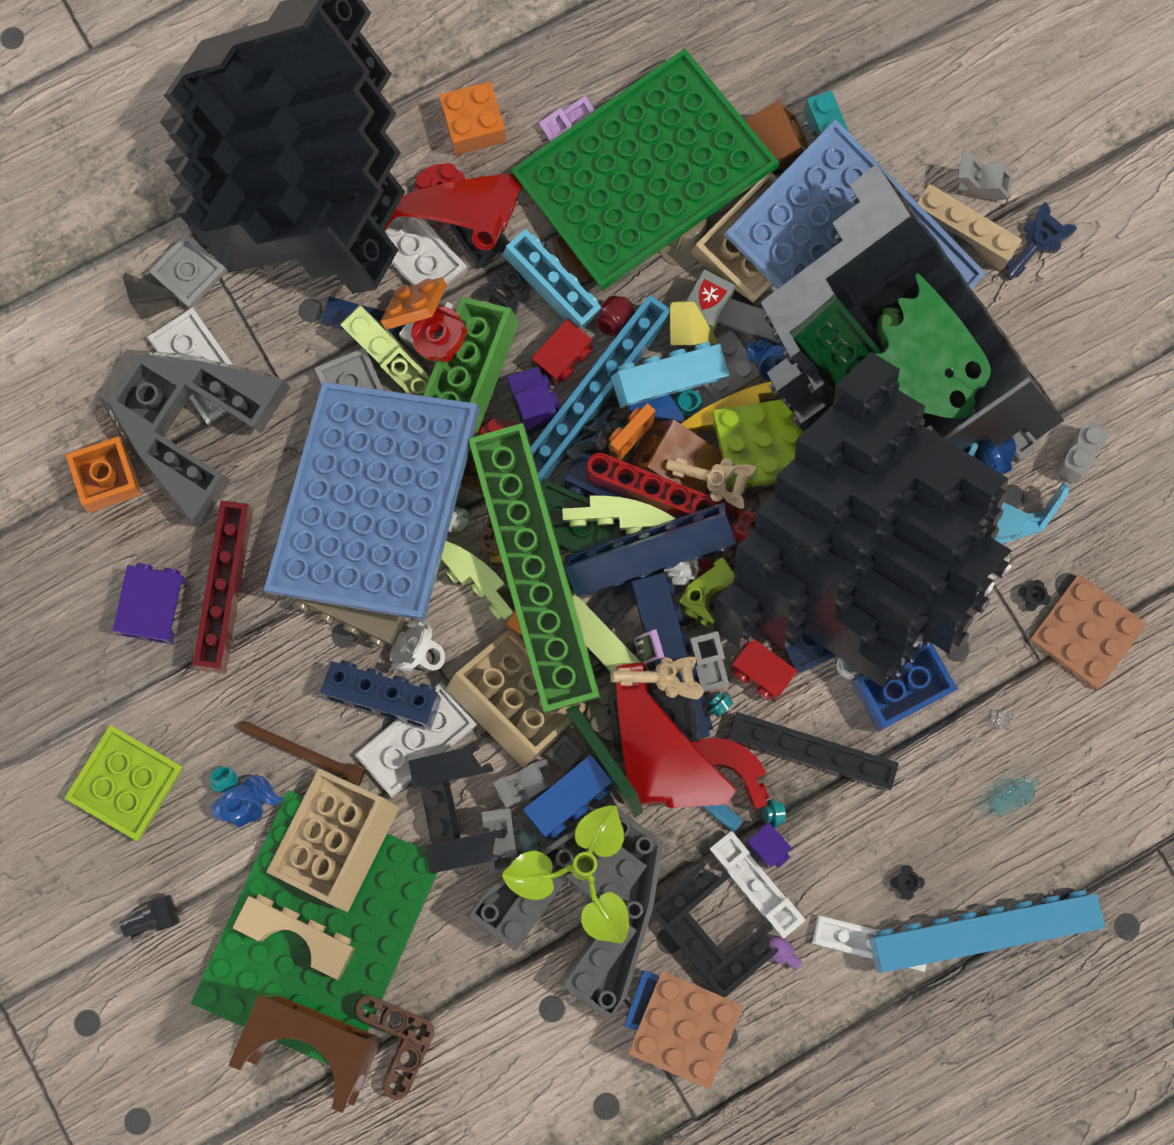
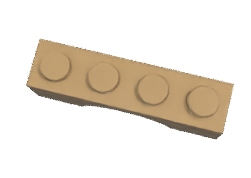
M931 184L928 185L917 202L943 230L963 238L975 249L979 259L1001 272L1022 241L1021 238Z
M258 894L257 898L248 896L233 929L257 941H264L268 936L278 931H293L307 942L311 952V967L336 980L341 979L355 950V947L350 945L352 939L338 932L333 937L324 932L326 928L324 925L311 919L308 924L298 920L299 913L287 907L280 911L272 907L274 901L260 894Z

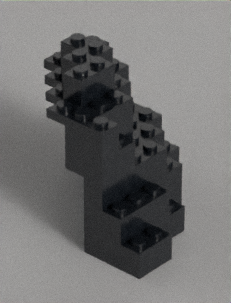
M362 0L282 1L267 21L201 40L163 95L171 106L160 123L175 143L165 162L174 172L175 178L180 182L169 200L178 209V215L229 272L297 259L313 279L337 275L350 292L355 294L376 290L399 251L383 231L405 193V190L390 172L401 153L386 134V130L395 117L396 112L381 94L392 73L360 32L371 15L370 10Z
M878 164L849 184L855 193L851 198L856 205L833 222L838 232L834 236L839 244L761 301L766 311L763 314L764 319L771 328L776 330L773 332V336L782 347L785 346L786 348L783 351L786 359L767 372L772 381L769 387L778 399L783 397L787 407L792 412H795L796 415L793 416V419L802 431L808 429L833 405L835 385L790 333L832 295H835L882 352L881 340L876 333L877 320L883 314L884 308L899 309V315L903 318V312L898 299H915L918 297L919 285L915 277L917 273L930 284L959 317L982 349L991 368V374L986 385L979 388L975 393V405L967 417L955 419L924 413L923 419L925 423L923 426L963 450L981 437L984 441L990 439L997 447L1020 430L1024 434L1029 432L1037 440L1064 421L1006 334L993 320L982 301L972 291L936 238L913 212L901 192ZM970 361L965 367L967 376L971 379H976L980 376L981 368L977 362ZM950 368L946 369L945 376L952 378L953 370ZM955 390L950 394L951 405L955 408L963 407L966 401L965 395L959 390Z
M873 352L868 354L835 386L833 405L797 438L795 458L777 474L775 494L756 511L755 529L736 548L734 581L716 598L714 631H718L719 635L739 649L747 642H752L758 633H761L785 650L792 642L796 643L804 633L884 688L891 680L896 681L899 678L904 666L908 662L913 663L916 660L924 644L930 645L932 643L947 654H950L956 647L961 648L966 643L970 635L967 631L977 612L981 614L985 611L990 603L988 595L993 589L995 581L999 577L1001 579L1004 578L1012 566L1009 563L1012 550L994 539L999 532L997 527L998 521L1004 512L1001 509L1002 504L1008 496L1006 488L1009 478L924 427L925 420L923 415L925 406L898 390L900 385L898 382L900 369Z

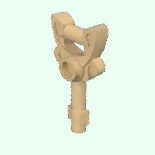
M680 458L668 460L666 470L673 471V475L684 478V475L707 481V488L712 492V500L721 502L725 498L727 502L739 509L746 508V501L742 495L748 478L757 473L756 466L749 464L734 465L731 459L725 458L721 461V465L716 464L709 471L688 465L689 461ZM734 474H737L732 493L728 492L727 483Z
M668 657L663 658L660 664L656 666L655 672L630 671V668H619L618 671H611V682H620V685L630 686L635 682L656 683L657 687L665 691L666 695L671 698L679 694L683 697L699 699L704 693L702 686L694 682L692 675L696 664V657H685L674 662ZM676 673L681 674L682 682L676 677Z

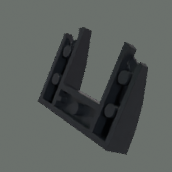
M478 745L408 761L413 789L421 788L431 844L425 845L430 874L500 860L502 857L501 855L493 854L495 838H505V829L460 837L450 781L494 771L490 763H486L481 767L473 755L475 751L480 749Z
M702 862L654 904L651 914L717 993L726 998L778 952V948L769 949L766 931L773 930L772 924L768 921L729 955L725 956L689 912L731 876L724 871L721 876L704 870L706 863Z

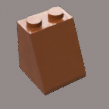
M780 100L744 119L779 161V168L772 172L774 175L784 172L809 147L794 112Z
M676 420L653 422V426L642 438L629 464L708 495L710 490L707 488V481L684 475V478L673 475V471L666 470L667 462L669 459L677 460V458L689 461L688 465L711 471L714 465H721L723 459L721 451Z

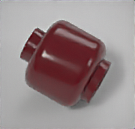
M609 296L595 315L598 329L607 336H618L635 314L631 301L626 297Z

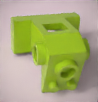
M723 557L713 563L715 567L689 584L679 601L686 606L683 610L685 613L696 620L700 616L703 617L700 623L708 628L711 623L714 625L715 620L710 611L712 597L717 592L725 590L734 581L735 569Z

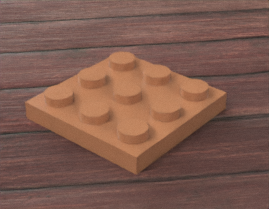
M1078 574L1029 641L1097 691L1102 687L1147 623L1082 575Z
M661 971L628 1054L707 1089H711L744 1006Z

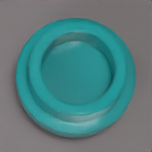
M688 389L681 391L676 396L675 404L683 416L691 417L701 410L702 398L696 391Z
M718 691L707 701L709 704L707 708L709 714L713 713L716 717H719L731 707L733 701L730 699L731 695L727 691L724 693Z
M228 766L218 767L210 775V786L215 792H225L234 787L238 782L237 773Z
M774 799L768 800L767 805L762 810L764 822H769L774 828H778L779 825L785 823V807L782 802H776Z

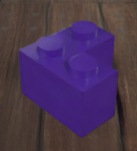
M539 367L507 376L508 386L520 422L524 424L526 432L530 433L546 428L559 411V403L555 391L549 392L551 388L547 375H541Z

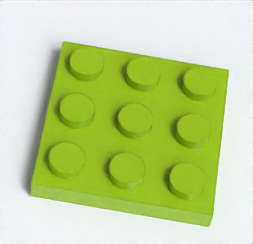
M783 399L713 410L712 417L722 459L729 458L734 462V465L749 464L757 467V473L748 478L745 488L776 483L777 474L795 458L797 438L803 434V431L793 419V416L796 415L795 412H792L787 407ZM734 474L728 481L730 490H733L737 474Z
M110 725L64 799L139 842L178 780L184 767Z

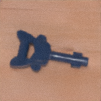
M1044 202L1039 208L1034 221H1027L1024 226V231L1028 233L1026 240L1029 245L1016 259L1012 258L1006 265L1007 270L1004 272V276L1009 280H1012L1015 276L1019 277L1026 269L1024 267L1037 250L1042 253H1046L1048 250L1051 253H1057L1061 248V242L1070 238L1077 227L1072 224L1062 225L1050 215V207ZM1042 223L1055 232L1056 235H1052L1047 229H1044Z

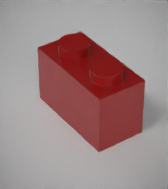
M567 319L532 356V367H539L540 373L542 375L546 374L548 380L555 386L561 381L565 383L574 373V366L579 361L581 363L585 362L591 355L592 339Z
M755 639L746 645L730 668L734 671L733 676L744 684H747V682L751 683L757 688L755 692L767 701L770 699L776 701L798 672Z

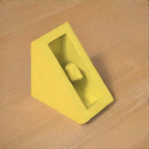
M672 302L670 305L671 345H699L706 342L716 344L718 340L695 302Z

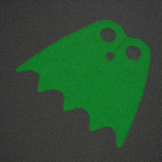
M917 273L915 277L919 285V295L915 299H898L903 312V321L898 326L883 327L889 346L886 352L876 355L900 369L898 377L900 385L898 390L925 406L924 413L946 418H965L971 413L975 405L976 391L986 385L991 374V368L982 349L959 317L930 284ZM970 361L977 362L980 365L981 374L976 379L969 378L965 372V367ZM950 368L953 370L952 378L945 376L946 369ZM955 390H959L965 395L966 401L961 408H955L950 403V394Z

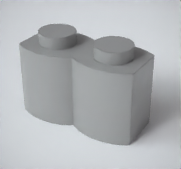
M1092 420L1087 422L1073 437L1070 450L1061 458L1058 464L1057 474L1073 484L1080 480L1091 469L1095 460V454L1105 445L1108 438V430Z

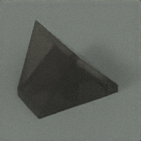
M124 273L123 280L129 301L141 320L178 306L179 300L174 292Z

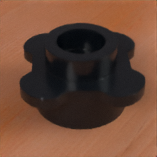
M1035 580L1033 584L1027 587L1021 586L1018 590V594L1023 597L1026 603L1025 608L1028 611L1033 612L1038 606L1048 605L1051 601V597L1048 595V591L1041 580ZM1033 593L1037 594L1036 598L1032 597Z
M909 865L903 866L901 872L890 880L891 887L897 888L905 900L912 899L914 892L925 884L924 879L913 872V868ZM905 880H909L910 884L906 885Z

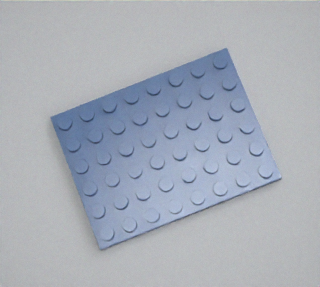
M836 119L723 234L778 289L839 244L834 236L838 232L833 222L856 205L851 198L855 193L849 184L878 164L901 192L913 212L936 238L970 288L973 289L986 275L984 270Z
M322 382L264 590L275 595L425 621L470 450L469 438L473 437L480 411L478 404Z

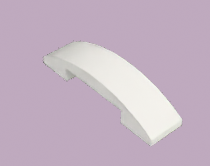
M732 831L710 848V851L767 922L769 921L772 924V927L783 939L806 921L790 900L785 898L751 857L750 852Z

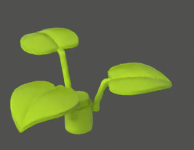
M612 805L592 811L578 823L575 830V841L578 846L588 849V851L579 853L572 862V865L551 873V860L542 852L529 851L518 856L503 871L502 878L515 894L528 900H542L551 895L554 889L551 878H557L568 872H572L573 876L579 880H587L593 903L587 904L582 910L581 923L583 929L596 940L621 944L626 940L629 930L627 907L624 901L613 892H606L598 899L594 885L595 878L593 877L597 868V860L592 853L594 852L602 858L610 857L620 850L624 841V832L616 806Z

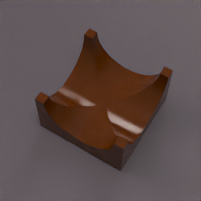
M258 995L228 1066L242 1070L246 1061L258 1065L264 1053L273 1044L284 1038L304 1041L320 1051L328 1061L335 1081V1095L331 1109L343 1113L347 1103L355 1105L382 1038L280 995Z

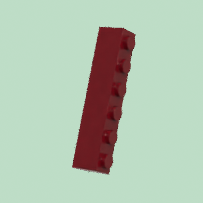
M220 500L193 659V666L200 671L223 674L227 672L253 510L246 503Z

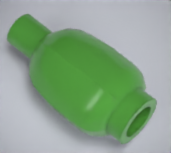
M884 308L883 314L877 320L876 333L881 340L882 353L886 352L889 346L883 327L898 326L902 323L903 318L899 315V309Z

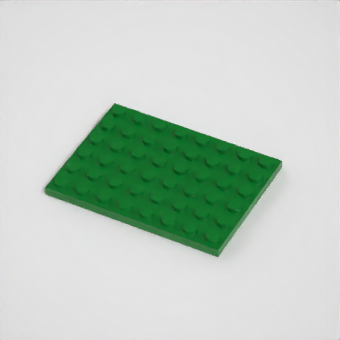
M684 48L512 168L511 172L600 289L604 291L779 168V161Z
M288 790L190 1004L245 1027L257 996L277 994L369 1032L371 1025L357 1017L354 1012V1004L360 996L365 994L383 999L438 872L430 874L425 849L387 833L348 912L267 873L304 799L303 796ZM258 894L274 901L272 907L280 911L287 907L299 913L298 920L308 924L311 919L326 927L324 932L333 937L338 932L352 939L350 945L355 947V950L341 979L336 980L312 968L311 952L307 942L293 931H278L268 936L264 941H257L233 929L248 896L257 898ZM370 1000L368 1004L363 1003L361 1005V1009L364 1010L363 1016H366L368 1012L377 1013L378 1010L372 1006L373 1001ZM290 1038L278 1041L282 1045L329 1065L320 1051L304 1041Z

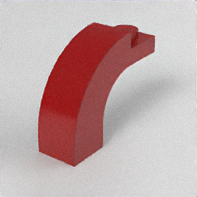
M722 738L700 739L701 741L691 742L714 767L729 769L740 778L754 811L767 805L766 799L769 798L766 787L763 782L758 783L757 781L758 778L765 776L767 773L761 762L752 752L736 742Z

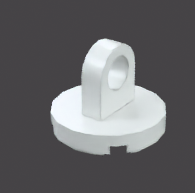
M418 619L409 622L407 626L410 628L406 632L401 631L393 643L390 652V660L393 662L391 664L392 668L402 673H407L416 666L425 671L440 669L445 662V652L439 644L431 640L432 628L430 624ZM429 649L435 656L433 664L428 663L426 659V653Z

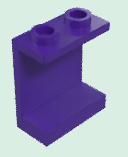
M136 563V567L127 566L113 632L119 636L173 645L176 634L171 630L181 585L186 586L187 584L185 577L180 575L181 571L172 568H164L163 572L153 570V566L143 563Z

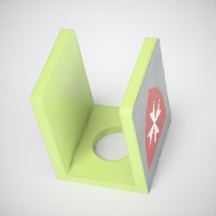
M704 269L686 301L696 303L712 332L717 327L719 316L728 299L733 298L735 285Z

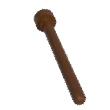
M247 721L239 723L238 728L241 732L342 776L343 780L358 787L364 778L366 768L359 764L344 765Z

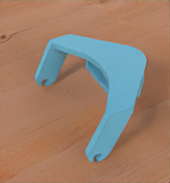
M978 441L973 442L964 451L973 456L977 450ZM1063 482L1042 512L1025 513L1009 504L1003 503L1001 509L1004 512L998 521L997 527L999 532L994 539L1004 544L1041 533L1067 497L1070 490L1068 488L1069 484Z

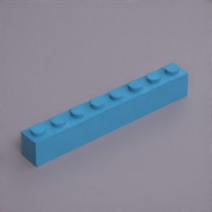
M650 294L531 446L541 484L544 479H548L565 457L566 450L576 440V437L585 431L583 428L585 423L596 417L615 392L611 376L619 371L618 367L633 362L636 365L670 321V308Z
M1086 890L1069 893L1070 899L1060 900L1059 895L1042 898L1043 904L1033 906L1032 901L1014 904L1015 910L1005 911L1004 906L987 909L988 915L977 917V912L959 915L960 921L950 922L949 917L932 920L933 926L922 928L921 923L905 925V932L894 934L893 928L876 931L877 937L869 939L876 973H884L1103 929L1105 925L1098 895H1087Z

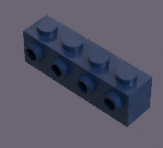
M341 660L340 663L331 661L320 691L326 700L427 730L432 729L442 699L438 692H435V687L420 683L419 687L411 685L408 679L396 675L393 676V679L383 676L381 671L373 668H367L366 671L356 668V664L349 661Z

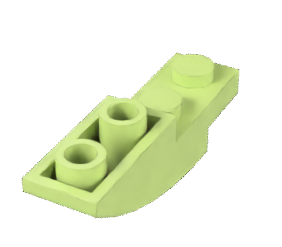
M359 304L340 325L408 394L423 396L431 377L429 373L380 322Z
M590 496V507L562 509L564 523H569L570 527H584L588 521H597V524L600 526L614 525V520H620V530H626V535L675 519L666 512L651 505L613 496Z
M446 541L441 560L449 567L445 571L455 584L460 581L464 586L474 580L471 587L480 598L486 595L492 603L488 608L498 620L503 617L508 622L514 612L499 595L506 589V584L483 561L463 548Z

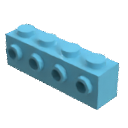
M525 228L505 247L503 257L565 321L569 319L582 330L595 318V315L601 309L597 299L582 288L577 278L561 266L560 261L542 246V243L535 235L530 234Z
M710 342L694 346L695 351L688 353L685 352V349H680L669 353V358L660 360L659 356H654L643 360L644 365L635 367L633 362L619 366V371L612 375L611 378L620 408L717 382L730 376L721 345L711 346Z

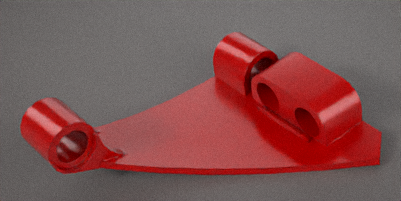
M510 173L464 179L421 189L403 195L383 231L386 232L391 221L398 217L436 220L473 229L472 241L476 247L482 250H490L494 248L500 233H504L509 223L522 185Z
M644 662L618 664L616 667V671L619 668H630V671H647ZM616 682L619 725L628 781L637 792L641 805L664 803L668 808L728 804L737 788L711 764L665 714L647 692L649 685L647 683L635 682L630 686L620 685V682Z

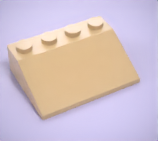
M772 172L761 179L694 246L691 252L712 274L734 284L735 290L753 303L772 283L723 234L778 179Z
M510 628L460 669L446 687V690L523 768L531 764L572 724L566 712V709L569 707L550 713L543 711L525 642ZM582 703L578 704L577 707L583 713L588 708V705Z
M318 769L267 873L348 912L400 807L383 797Z

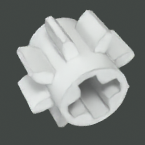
M689 559L680 562L673 568L664 569L665 576L672 579L673 585L691 584L690 579H695L698 575V561Z

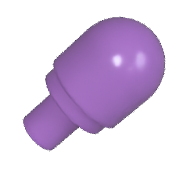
M778 935L768 938L769 949L778 948V952L772 959L782 965L786 962L796 970L802 961L793 954L795 951L792 947L793 945Z

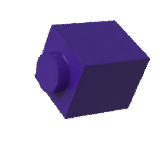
M769 822L745 843L768 869L773 865L779 868L790 858L787 852L792 847Z

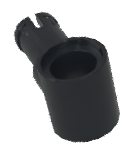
M167 895L147 903V908H144L142 913L120 921V928L123 935L128 937L148 928L150 930L155 929L156 932L177 925L181 921L172 896Z

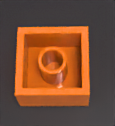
M491 81L439 94L441 110L455 156L506 142L505 127Z
M119 436L65 454L81 504L89 513L142 495L127 446Z

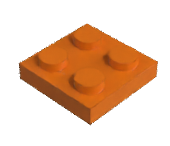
M443 277L433 280L428 278L419 284L412 286L403 285L396 289L381 319L384 328L387 330L432 317L447 287Z
M648 403L642 409L637 407L628 418L629 424L624 429L619 427L609 439L611 443L608 446L609 456L622 460L653 426L656 410Z

